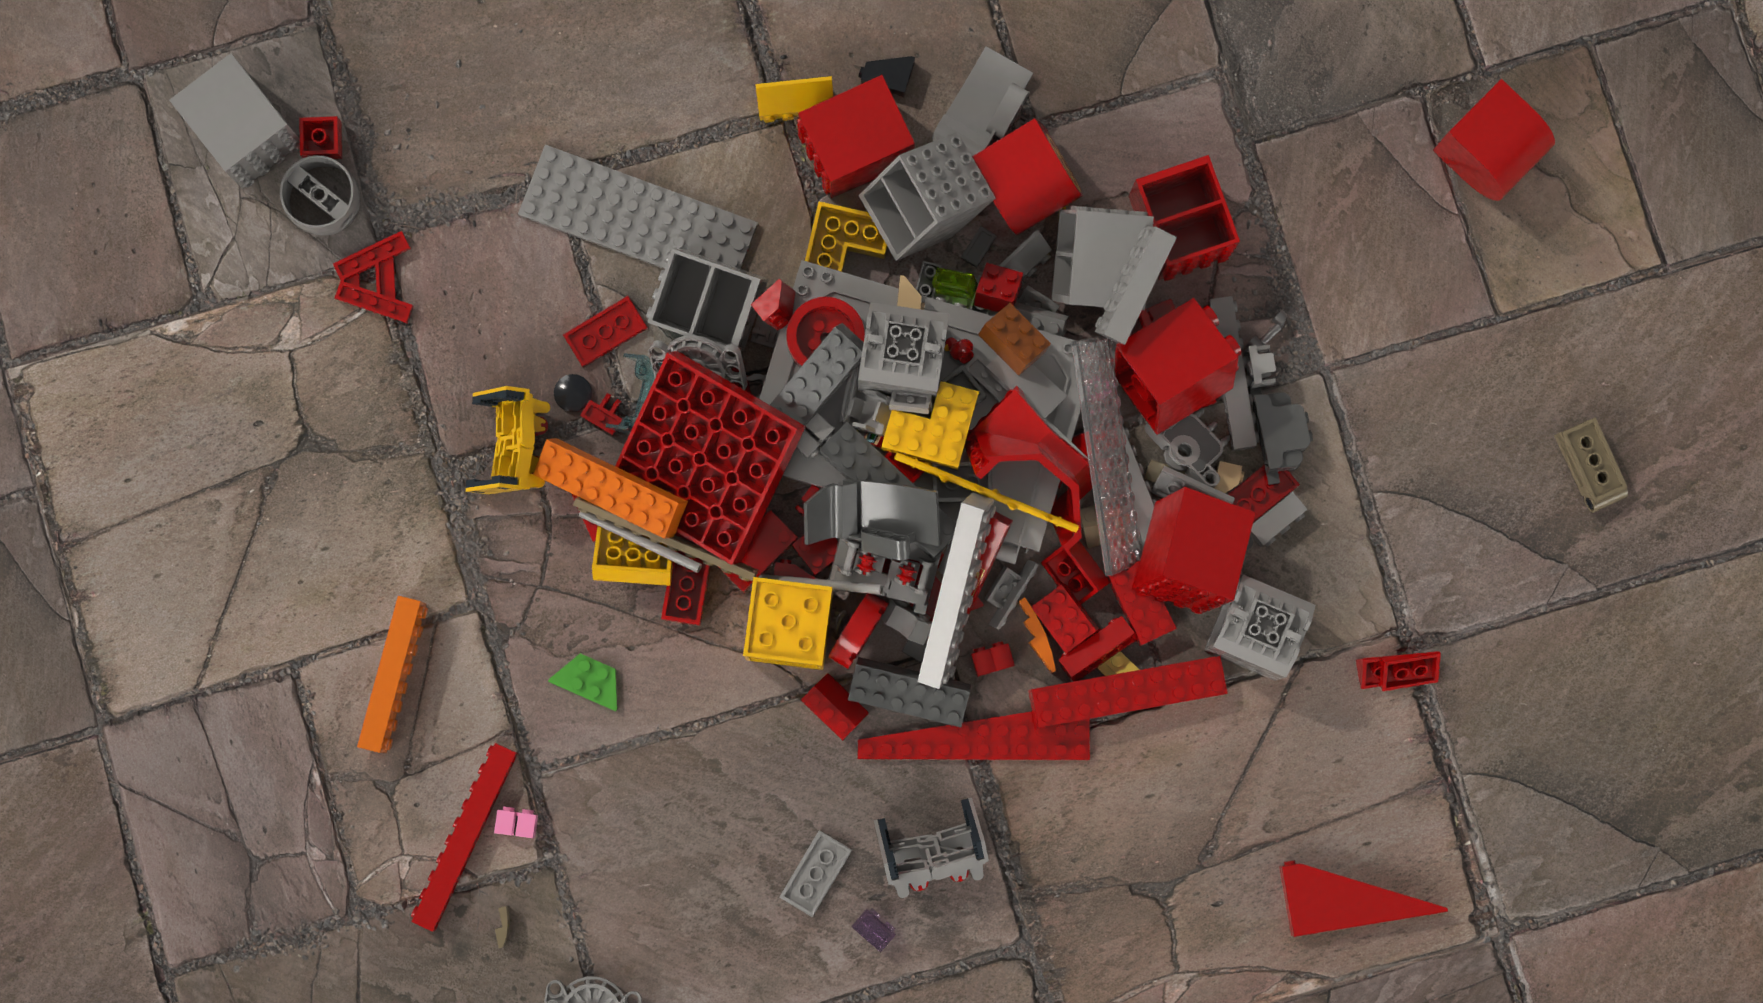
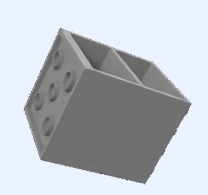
M231 53L169 100L223 170L242 189L251 186L257 177L267 174L270 171V167L281 163L287 154L293 153L300 148V138Z
M958 132L899 155L859 194L861 201L895 261L952 238L996 199Z
M1066 206V209H1060L1052 301L1071 305L1104 307L1107 300L1112 298L1114 293L1112 290L1115 283L1119 282L1122 277L1121 270L1125 264H1128L1132 248L1137 246L1140 240L1138 239L1140 231L1143 228L1145 229L1146 226L1153 227L1154 217L1148 216V212L1080 206Z
M672 248L671 252L668 251L664 262L667 265L665 270L660 272L658 281H661L659 288L654 290L652 299L655 301L653 306L649 307L646 318H649L647 323L684 336L695 335L710 339L723 349L726 345L733 344L738 346L741 352L744 351L757 314L751 304L764 293L768 278L684 249Z

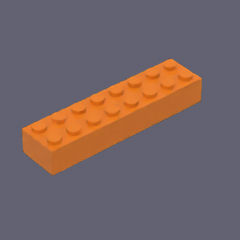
M557 438L546 439L533 475L664 539L675 536L688 502Z
M402 596L397 597L358 741V748L378 753H387V750L390 751L393 739L390 738L392 731L395 732L397 728V712L400 713L403 706L401 697L407 691V675H410L413 669L411 660L417 654V638H420L423 632V626H421L422 619H426L428 613L427 604Z

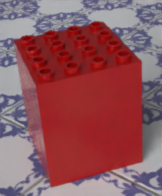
M883 75L799 112L798 119L796 120L798 137L802 144H806V154L810 161H814V171L818 178H822V188L826 195H830L831 199L876 179L899 155L915 149L913 138Z
M1209 155L1135 180L1128 196L1133 211L1148 212V216L1154 217L1153 227H1158L1177 237L1158 275V280L1164 279L1166 282L1174 279L1177 274L1187 275L1192 273L1195 268L1205 269L1210 267L1211 263L1215 261L1222 263L1229 260L1228 257L1234 252L1240 239Z
M1187 487L1156 501L1133 588L1139 590L1140 594L1154 595L1160 601L1173 602L1175 606L1190 608L1192 612L1202 614L1234 601L1256 512Z

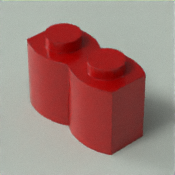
M1003 641L992 644L993 648L985 650V646L974 649L971 658L977 677L1015 666L1008 643L1004 644Z

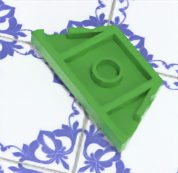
M579 654L548 680V682L617 712L615 668Z

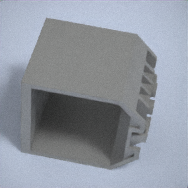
M870 302L859 370L858 392L868 389L878 391L891 397L893 390L932 394V403H935L949 314Z
M1242 574L1239 578L1234 601L1222 605L1204 651L1215 656H1221L1222 659L1274 681L1286 678L1300 651L1299 648L1312 622L1316 605Z

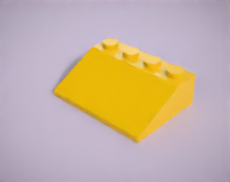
M832 76L755 84L760 121L764 120L766 123L774 122L775 119L781 118L784 121L793 120L794 117H798L799 112L834 97Z
M600 526L597 527L592 563L593 580L671 586L673 561ZM661 542L658 543V544H660V545H662V546L667 547L666 544H663V543H661Z

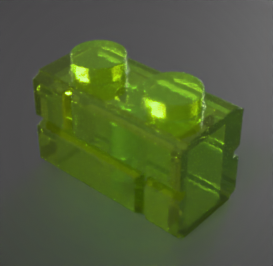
M937 268L932 285L937 294L972 300L978 282L974 274H964L960 271Z

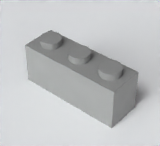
M1291 492L1253 523L1250 535L1260 547L1264 544L1268 547L1276 540L1274 538L1275 535L1279 532L1283 535L1291 528L1289 526L1291 522L1295 520L1297 523L1304 518V512L1307 508L1294 492Z

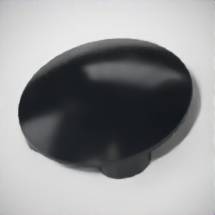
M577 374L563 376L554 387V399L557 405L568 412H577L584 409L592 397V389L589 382Z

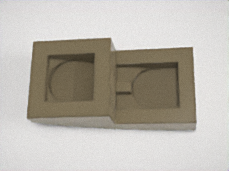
M509 906L498 908L502 927L495 929L499 948L506 946L509 936Z

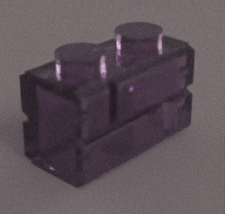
M866 908L851 927L881 953L895 937L896 934L893 932L895 928L886 921L884 924L879 920L881 915L873 908L870 911Z

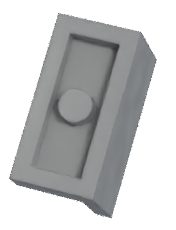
M893 390L889 408L890 410L929 414V412L933 411L932 394Z

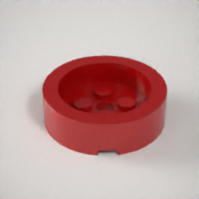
M818 297L802 304L793 313L787 327L788 350L795 363L801 368L822 343L820 340L821 335L824 333L829 334L835 326L841 323L864 342V325L857 311L845 301L833 297Z
M867 593L828 657L849 669L853 664V660L857 658L876 628L889 603L875 594Z

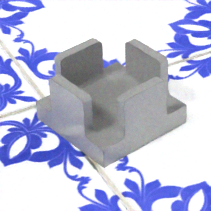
M1270 345L1249 346L1244 351L1250 389L1276 383V378L1262 380V378L1270 377L1271 372L1276 371L1273 353L1258 354L1269 351Z
M863 389L865 394L863 401L853 397L847 413L848 416L856 419V423L853 422L852 426L859 432L885 436L891 414L889 408L891 397L878 391Z

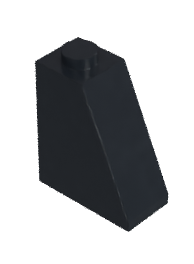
M907 56L867 61L865 67L861 66L858 77L861 78V84L883 75L890 92L904 97L915 64V57Z

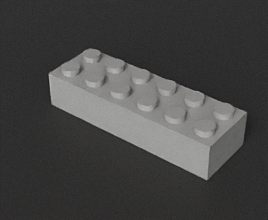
M1146 226L1145 229L1143 228L1138 235L1140 240L1137 246L1132 248L1128 264H1125L1121 270L1122 277L1113 287L1112 292L1114 293L1112 298L1107 300L1104 306L1105 312L1096 322V333L1114 342L1126 344L1177 237L1158 227Z

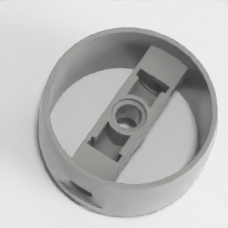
M309 156L295 162L287 170L280 185V199L284 212L297 227L310 234L326 236L344 230L353 222L360 207V190L356 179L342 163L326 156ZM317 167H333L347 174L351 184L349 204L347 205L307 173V171ZM293 186L335 220L328 224L316 226L304 224L296 220L290 206V195ZM319 192H324V197L320 200H317V194Z

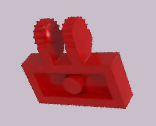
M607 393L600 405L589 400L580 417L614 436L623 421L622 418L615 415L622 401L617 399L611 410L608 411L604 407L610 401L611 394Z

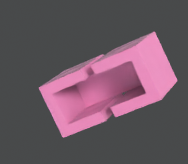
M504 806L503 810H497L494 833L514 835L516 817L518 816L515 836L535 838L538 815L534 814V810L522 809V813L514 812L515 808Z

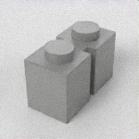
M818 413L805 426L819 441L817 442L804 430L796 447L807 459L811 456L815 458L820 453L819 447L824 442L826 443L834 435L833 432L835 431V428Z

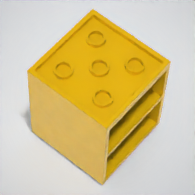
M753 577L743 652L744 658L747 661L824 670L833 600L832 587Z

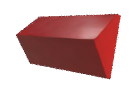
M1436 651L1357 659L1356 666L1361 689L1380 686L1382 691L1437 683L1439 680L1441 653Z

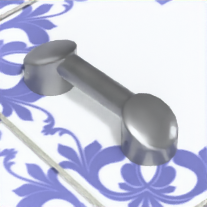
M1281 310L1272 319L1275 325L1260 340L1255 336L1245 347L1266 345L1283 328L1287 314Z

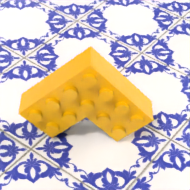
M818 202L805 261L843 272L847 251L885 259L887 245L868 212Z
M941 381L930 419L891 410L882 443V450L893 453L899 452L911 458L929 461L930 463L958 470L979 391Z

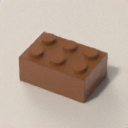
M1011 303L985 323L978 334L1018 376L1037 361L1051 345Z

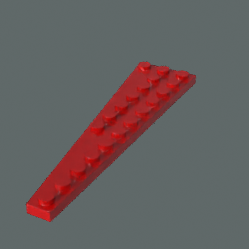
M1030 711L963 722L961 727L945 725L859 739L857 759L1090 760V719L1035 729L1033 714Z

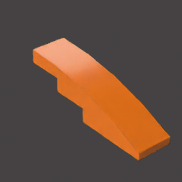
M1024 597L1018 604L1029 617L1023 622L1034 637L1029 644L1052 674L1056 669L1046 633L1036 613Z

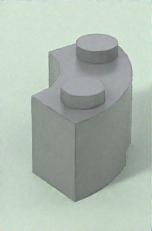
M889 598V605L881 617L885 625L899 631L907 640L924 645L932 622L929 620L930 616L926 613L914 612L913 607L908 605L906 601Z

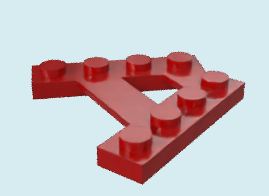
M400 231L333 263L341 280L334 299L407 324L414 306L396 299L394 257L411 249L404 233ZM374 266L376 269L377 293L360 287L359 274Z

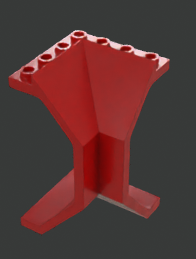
M1016 386L1014 389L1009 390L1005 397L999 403H996L986 416L981 417L972 430L968 431L965 449L975 475L980 479L999 462L1036 460L1068 486V490L1055 501L1050 514L1057 517L1060 516L1064 520L1079 525L1078 531L1075 533L1053 524L1062 547L1068 551L1081 539L1080 500L1110 472L1107 462L1102 458L1097 462L1085 458L1054 432L1028 403L1022 389Z

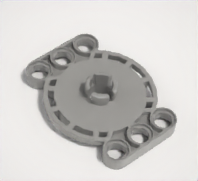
M687 335L676 338L668 346L664 342L656 340L652 342L648 350L655 378L660 369L658 363L663 362L667 352L678 351L731 383L739 382L743 386L740 387L743 390L748 385L741 350L736 345L728 344L723 349L710 339ZM654 347L660 348L663 353L656 352ZM727 351L733 352L736 356H729ZM730 367H736L739 372L732 371Z
M587 976L573 981L566 988L560 980L549 982L546 987L544 1003H628V996L631 994L638 996V1003H642V996L637 991H630L624 996L618 986L608 979L598 976ZM586 980V984L580 985L577 988L574 987V984ZM590 980H600L603 981L602 985L597 983H590ZM553 983L560 985L561 991L559 994L551 993L550 986ZM607 983L613 986L617 993L606 987Z

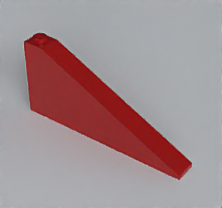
M1295 860L1285 861L1283 866H1279L1290 932L1293 937L1448 912L1446 907L1296 863Z

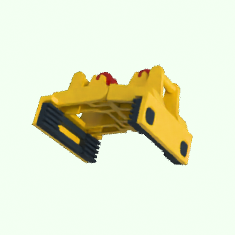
M511 386L473 393V405L496 408L497 442L491 480H466V492L495 494L543 487L545 480L533 475L539 456H533L532 454L535 436L543 435L548 429L546 419L535 414L549 412V403L534 399L530 389Z

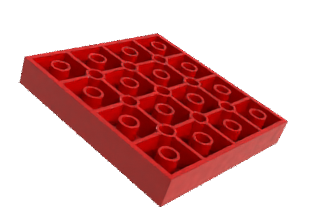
M678 351L667 352L615 467L688 501L676 532L730 565H734L742 561L806 426Z

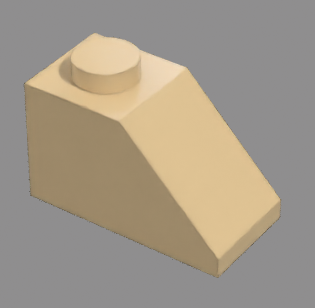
M900 275L897 306L924 310L925 303L921 302L922 296L904 275Z
M1219 461L1216 472L1219 474L1220 481L1214 489L1227 493L1238 486L1239 482L1242 483L1244 478L1242 466Z

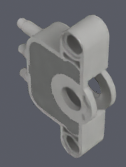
M1200 408L1158 435L1146 423L1145 432L1162 450H1165L1164 458L1170 468L1176 471H1185L1186 476L1215 488L1220 481V477L1211 465L1221 456L1223 447L1228 444L1231 437L1226 435L1219 440L1212 433L1218 426L1215 421L1207 427L1199 419L1204 413L1203 408ZM1178 450L1185 452L1186 457L1181 456ZM1206 479H1209L1212 484H1209Z

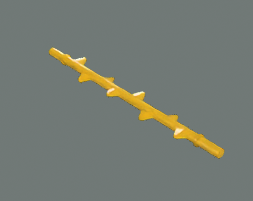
M899 452L895 455V460L937 476L944 483L947 481L1004 503L1011 510L1018 509L1051 522L1057 527L1060 526L1075 533L1078 531L1079 525L1002 495L998 489L990 490L933 467L929 461L923 463L918 461L917 458L913 459Z

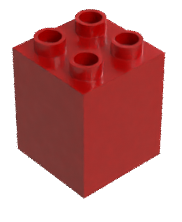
M1195 298L1190 299L1129 336L1126 344H1116L1113 376L1156 435L1233 389L1236 371L1239 370L1238 356L1242 354L1238 342L1232 335L1222 336L1216 328L1219 325V320L1214 310L1209 305L1201 308Z

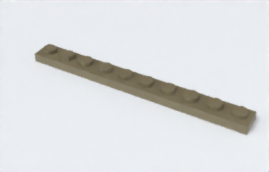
M577 497L573 504L583 513L590 512L595 514V517L599 520L614 522L613 525L616 527L628 528L635 535L647 536L654 543L661 542L673 551L680 550L685 552L687 557L694 559L697 557L703 560L702 562L706 565H716L725 573L739 575L738 577L742 580L753 581V577H756L758 569L741 562L730 565L696 543L677 535L664 539L580 497Z

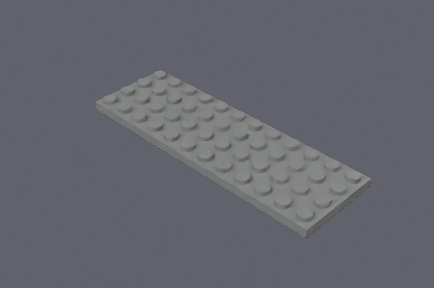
M545 145L518 215L662 269L666 268L665 257L668 251L671 252L672 248L684 249L741 269L758 222L548 145Z

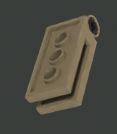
M1596 417L1554 435L1581 495L1584 496V501L1589 511L1594 513L1628 497L1626 482Z

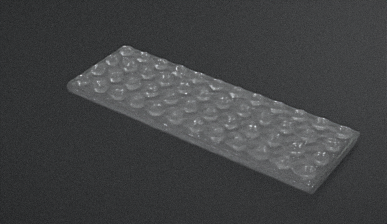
M1099 335L1071 342L1105 576H1111L1135 566L1136 562L1140 561L1143 551L1140 548V532L1136 525L1135 496L1131 489L1132 476L1128 469L1129 456L1126 453V436L1123 434L1122 428L1124 420L1120 414L1121 400L1117 393L1118 380L1114 373L1115 360L1111 352L1112 340Z

